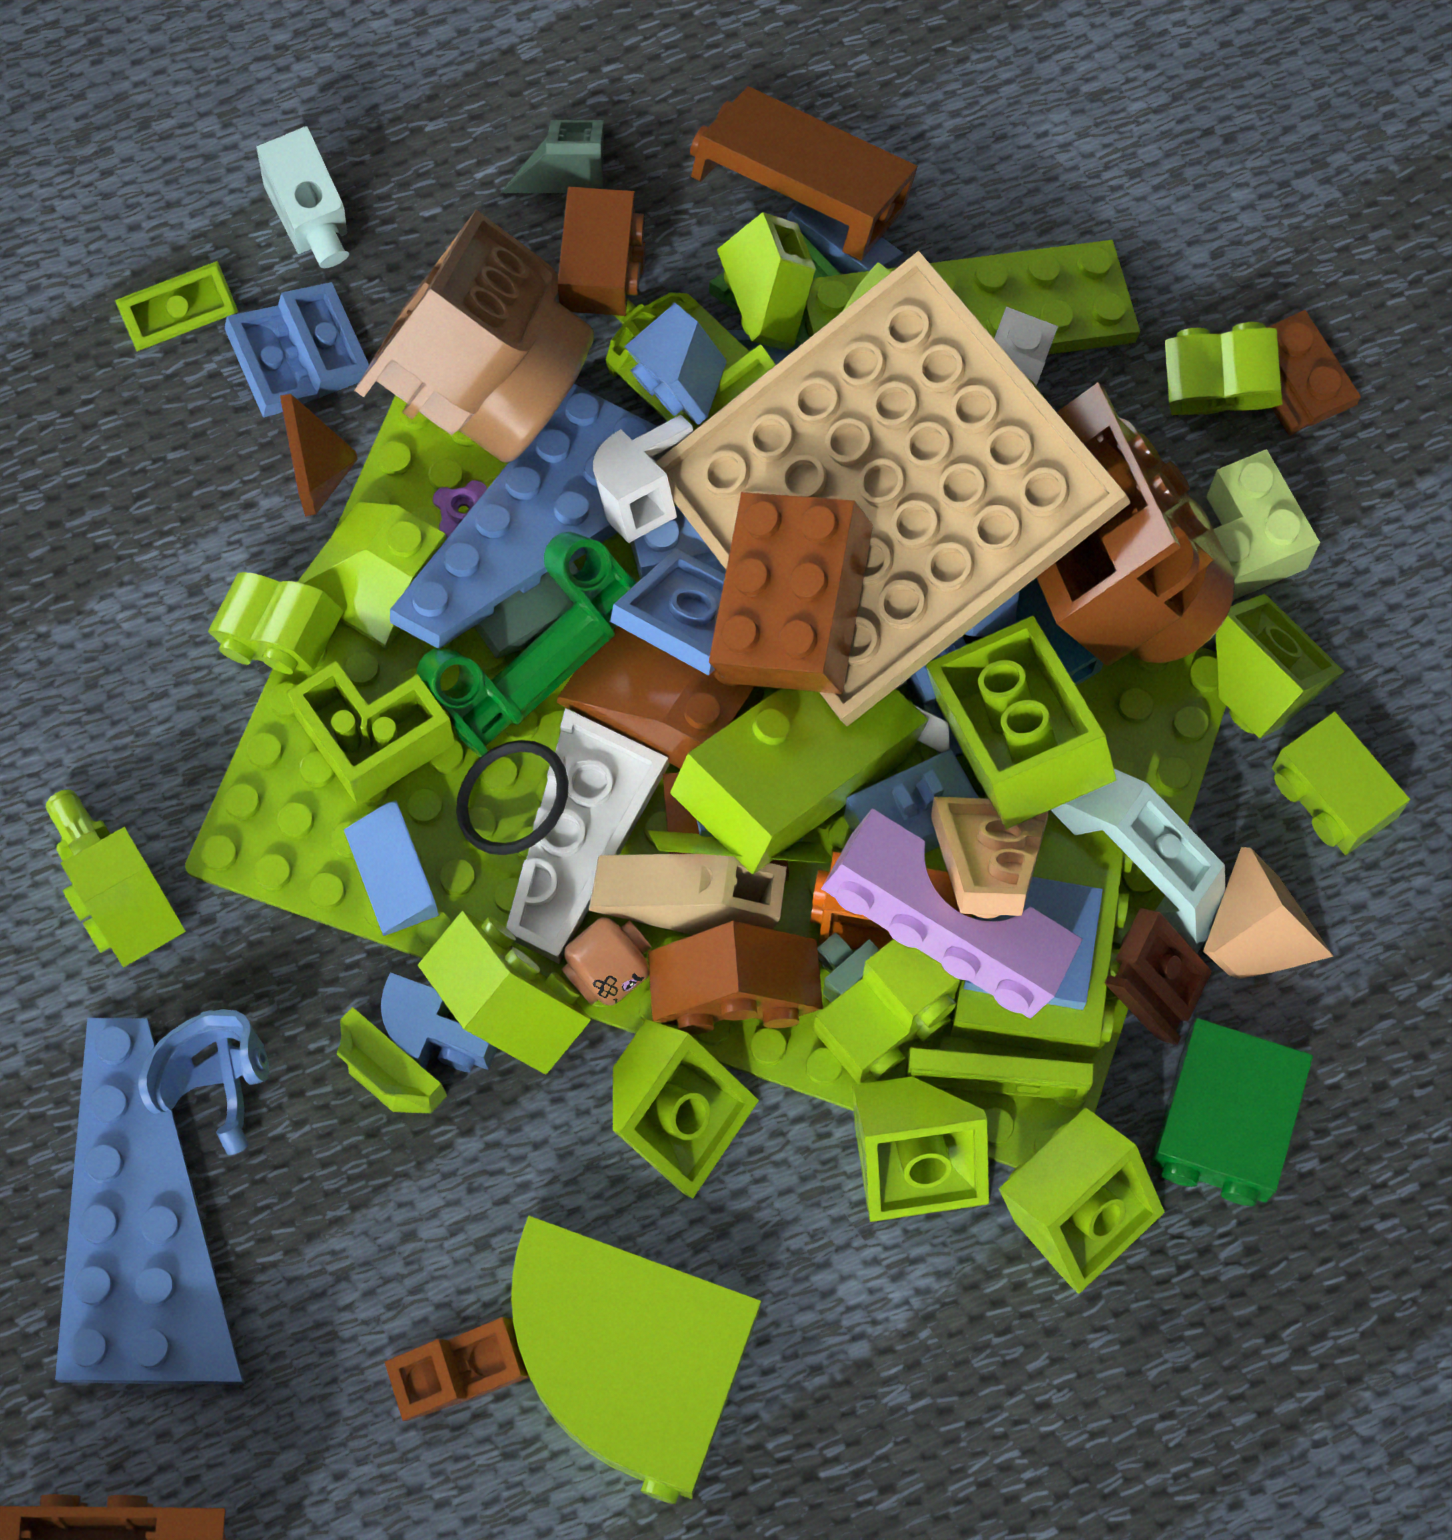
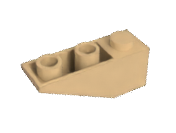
M707 854L599 855L589 911L690 935L698 934L730 921L774 930L781 916L787 867L768 863L752 875L734 856Z

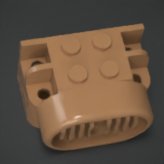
M475 210L405 304L354 391L365 397L377 381L407 403L402 413L411 420L420 412L450 435L460 431L498 460L505 463L512 462L534 441L572 388L594 341V330L588 323L555 300L558 293V274L542 258L486 216Z

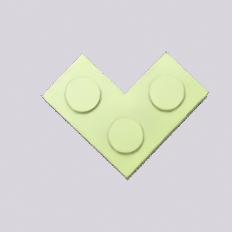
M1263 450L1217 469L1207 494V499L1222 526L1213 530L1233 569L1235 582L1233 600L1308 569L1320 541L1268 450Z

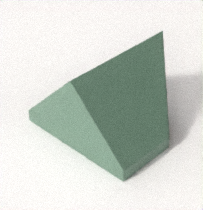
M551 120L548 136L500 193H567L568 187L603 189L604 120Z

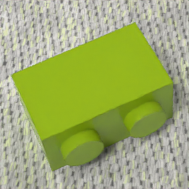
M1336 712L1330 714L1284 747L1272 766L1273 771L1276 773L1274 775L1275 783L1281 793L1291 802L1299 800L1312 815V826L1319 838L1328 846L1334 847L1337 845L1345 856L1396 820L1411 800Z

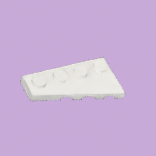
M567 708L564 711L560 726L561 732L555 751L564 764L568 776L567 802L555 827L545 838L529 848L527 859L523 863L506 926L515 936L516 943L558 964L564 956L565 947L573 940L589 911L599 855H620L669 766L668 757ZM551 766L547 774L548 781L541 807L537 811L533 831L547 818L556 797L557 783Z

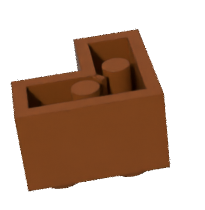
M568 187L557 284L559 303L571 312L626 316L628 295L638 296L640 275H644L646 242H643L645 214L635 213L634 191Z
M730 921L648 951L652 1020L678 1026V1030L687 1032L690 1035L711 1032L714 1030V1023L722 1020L756 1018L763 1020V1025L767 1028H788L799 1024L800 1016L823 1009L817 939Z

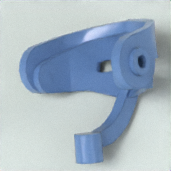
M227 1009L202 1012L200 1015L185 1021L170 1031L148 1054L139 1076V1091L142 1101L150 1113L160 1114L174 1108L180 1097L195 1087L224 1083L227 1098V1117L225 1124L218 1128L216 1133L227 1155L239 1153L249 1145L242 1130L245 1112L240 1076L243 1075L249 1085L265 1082L268 1079L269 1062L264 1044L244 1014ZM231 1038L240 1041V1048L233 1046ZM216 1042L218 1051L198 1065H194L192 1057Z

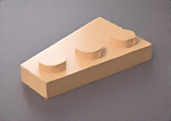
M934 796L931 819L960 913L973 914L981 918H995L1000 915L1022 916L1049 811L1006 830L989 799Z

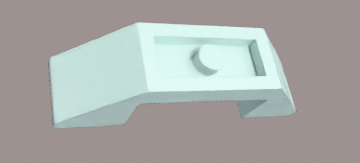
M1114 769L1116 781L1051 809L1074 835L1103 830L1165 894V897L1155 911L1160 912L1196 954L1198 953L1210 934L1225 892V864L1148 783Z

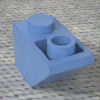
M674 303L624 347L637 363L630 371L651 396L655 394L673 416H676L682 410L697 425H700L708 417L727 360L699 322Z

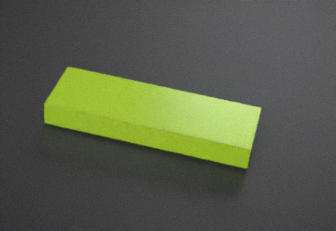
M910 1048L906 1063V1077L913 1076L941 1089L1082 1101L1086 1098L1093 1085V1064Z

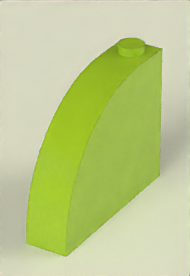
M528 1216L515 1257L512 1274L511 1303L518 1347L529 1378L541 1401L562 1429L588 1453L608 1466L644 1481L640 1490L642 1493L674 1505L679 1495L692 1499L756 1324L761 1301Z

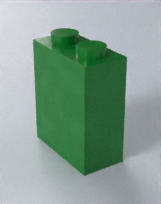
M1196 1018L1186 1037L1150 1165L1163 1169L1162 1177L1178 1185L1196 1187L1198 1181L1222 1188L1220 1195L1233 1203L1244 1206H1255L1257 1200L1266 1203L1277 1191L1313 1055Z

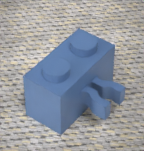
M949 749L847 797L844 818L853 833L873 808L925 841V853L940 846L931 819L934 796L979 797L952 749Z

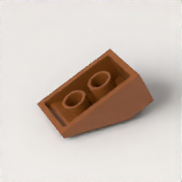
M617 626L614 629L615 637L603 645L574 672L558 695L557 703L668 757L670 764L681 769L690 751L760 703L764 696L765 687L731 684L716 669L710 675H707Z

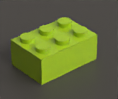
M1034 616L936 658L925 665L939 709L1006 830L1117 780L1103 730Z

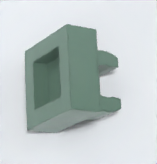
M834 933L817 948L820 952L818 955L819 963L830 973L825 977L823 995L830 1002H833L862 979L865 961L879 951L878 947L870 939L853 952L849 945L837 933Z

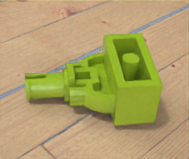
M73 790L59 791L48 799L45 806L61 836V842L57 844V852L62 859L61 865L72 885L62 891L80 921L91 915V918L84 921L83 925L100 953L111 948L124 968L186 932L125 827L110 834L103 821L92 820L78 795Z

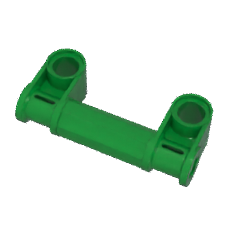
M573 532L560 533L551 539L544 553L545 568L574 605L492 680L487 677L473 660L446 647L430 650L419 661L416 675H419L450 718L453 731L477 756L483 758L488 753V744L511 723L519 725L529 713L591 656L615 637L614 629L617 625L610 622L613 605L637 582L619 565L607 547L599 541ZM583 548L586 553L585 564L579 572L572 575L569 568L570 558L576 550ZM457 664L460 674L458 681L452 688L442 691L440 686L442 673L446 668Z

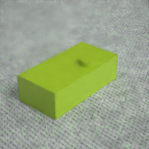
M780 688L690 751L685 758L670 793L730 853L742 856L735 858L754 875L774 860L769 858L783 853L844 807L847 797L872 786L905 761L929 720L896 688L849 726H846L839 719L820 692Z

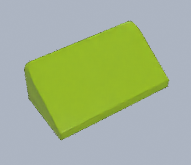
M218 261L115 300L136 351L238 313Z

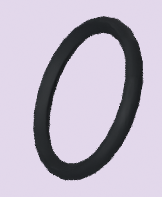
M517 740L499 745L488 751L483 758L480 757L469 769L461 783L457 796L456 814L459 827L465 838L477 849L497 855L519 853L545 838L560 819L568 798V776L559 756L548 746L538 742ZM528 752L541 756L553 769L557 783L556 797L547 818L536 830L517 841L498 843L482 838L472 826L468 813L471 790L479 775L494 761L511 753Z

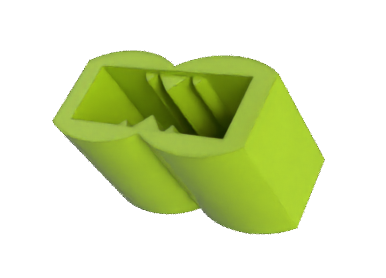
M1260 322L1240 323L1235 325L1232 331L1223 334H1210V331L1205 328H1188L1179 331L1177 337L1165 340L1168 398L1172 415L1212 414L1225 410H1258L1283 405L1276 328H1266Z
M241 572L237 573L208 633L221 643L219 651L235 662L249 665L252 659L263 661L269 667L285 674H293L295 669L313 671L344 611L324 591L315 587L292 581L279 582L262 575Z

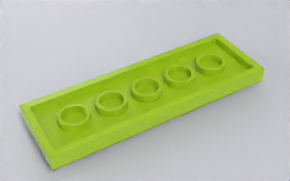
M1113 239L930 263L993 338L996 335L1006 307L1058 326L1048 355L1134 343L1139 336L1140 328ZM888 268V270L891 271V272L896 269V268ZM869 271L813 278L803 313L809 338L843 311L853 292Z

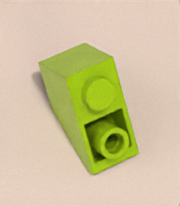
M762 212L721 245L717 252L725 270L724 280L735 296L742 315L741 324L746 334L751 338L752 342L787 351L795 345L816 268L798 223Z

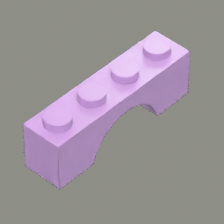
M873 808L851 834L821 888L835 897L839 905L847 911L864 915L888 930L892 938L900 944L917 948L941 963L942 967L950 975L972 982L993 995L998 1004L1005 1009L1015 1013H1022L1030 1019L1055 997L1083 940L1031 906L1023 911L1022 916H1015L996 922L977 920L958 912L945 902L930 881L925 865V841Z

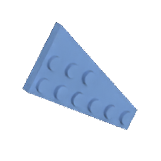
M573 384L565 399L534 441L517 459L505 466L391 607L390 623L440 649L494 614V606L519 590L524 594L538 585L541 576L548 572L544 565V553L546 546L553 537L560 533L573 532L602 543L616 534L617 531L610 525L604 513L593 471L594 456L601 444L620 429L634 440L658 426ZM583 548L573 553L569 564L585 554Z

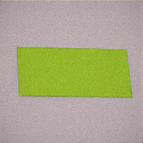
M647 830L658 851L742 857L730 853L715 837H705L693 833ZM796 842L780 855L769 858L830 864L832 862V857L821 843Z

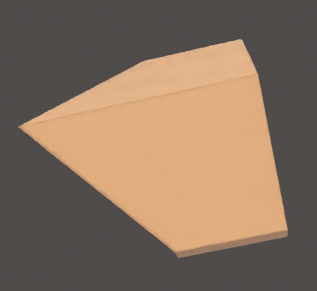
M1241 847L1203 952L1229 976L1237 979L1277 972L1333 957V954L1280 877L1252 848Z

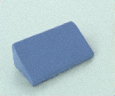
M802 203L794 207L787 214V220L798 223L801 233L832 266L843 274L870 271L877 262L887 269L893 268L903 257V252L881 237L862 261L842 252L849 229L848 225Z
M397 800L384 804L344 829L383 936L439 916L435 900Z

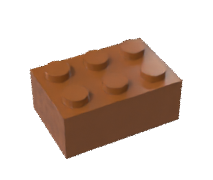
M741 492L709 657V663L729 683L843 694L873 524L855 500Z

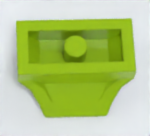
M351 1007L340 1019L341 1040L337 1055L348 1064L349 1074L392 1112L432 1113L447 1097L442 1084L356 1009Z

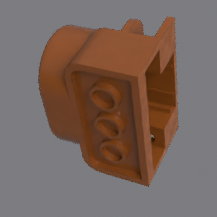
M1097 382L1060 409L1057 414L1127 494L1131 503L1041 573L1037 580L1056 624L1105 665L1111 666L1127 654L1151 663L1175 661L1201 648L1222 626L1233 602L1235 588L1233 569L1204 510L1187 493L1190 490V486L1184 475L1173 462L1165 463L1149 439L1140 433L1132 423L1118 418L1104 387Z

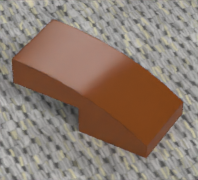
M501 1317L449 1340L436 1339L384 1361L402 1421H410L529 1378L518 1347L512 1318Z

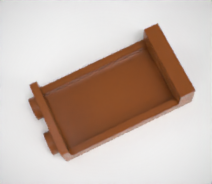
M749 86L733 102L726 101L722 105L716 120L709 127L703 125L698 130L690 148V155L695 157L691 173L692 178L701 182L720 164L849 226L842 252L862 261L902 213L907 204L918 167L909 161Z

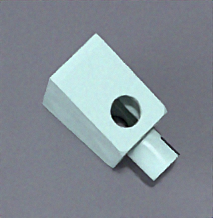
M305 126L256 146L264 188L297 253L301 254L312 249L321 268H330L346 260L349 256V251L341 237L347 234L344 206L308 127Z

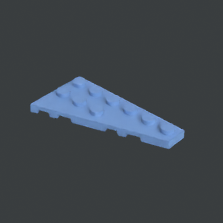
M87 1018L55 1380L59 1383L245 1385L173 1110L152 1114L147 1110L140 1096L139 1076L145 1059L156 1046L151 1023L147 1018Z

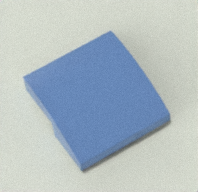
M332 282L282 292L277 306L234 314L226 318L224 329L263 417L283 412L280 395L292 394L304 404L359 383L369 367V363Z

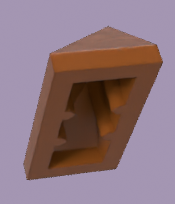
M292 394L280 395L300 501L305 517L316 515L358 460L357 453Z

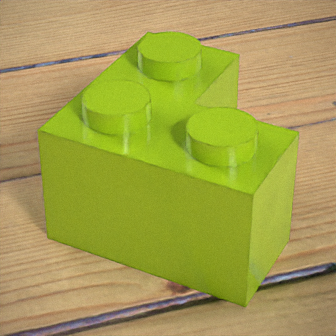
M337 661L287 691L297 720L357 806L455 745L450 718L418 674L367 705Z
M462 910L419 962L418 967L464 1030L546 1075L591 1021L576 1001L581 995L579 990L570 981L556 972H552L549 977L539 973L540 968L534 961L520 950L512 947L516 938L500 922L491 917L481 922Z
M893 939L865 961L861 980L815 1015L813 1031L858 1084L863 1083L871 1075H874L879 1081L889 1075L904 1061L906 1057L901 1051L918 1038L924 1044L928 1043L951 1023L952 1020L948 1017V1014L956 1006L954 999L960 979L950 975L942 967L941 963L917 948L907 947Z

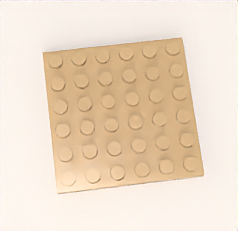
M919 251L655 462L667 474L674 503L725 569L727 568L741 492L855 500L871 521L873 529L843 694L820 692L846 726H849L1131 503L1127 494Z

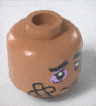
M602 917L565 947L564 955L568 964L561 970L591 1006L598 1000L607 1006H613L648 978L649 963L644 954L652 946L630 920L620 927L612 919Z

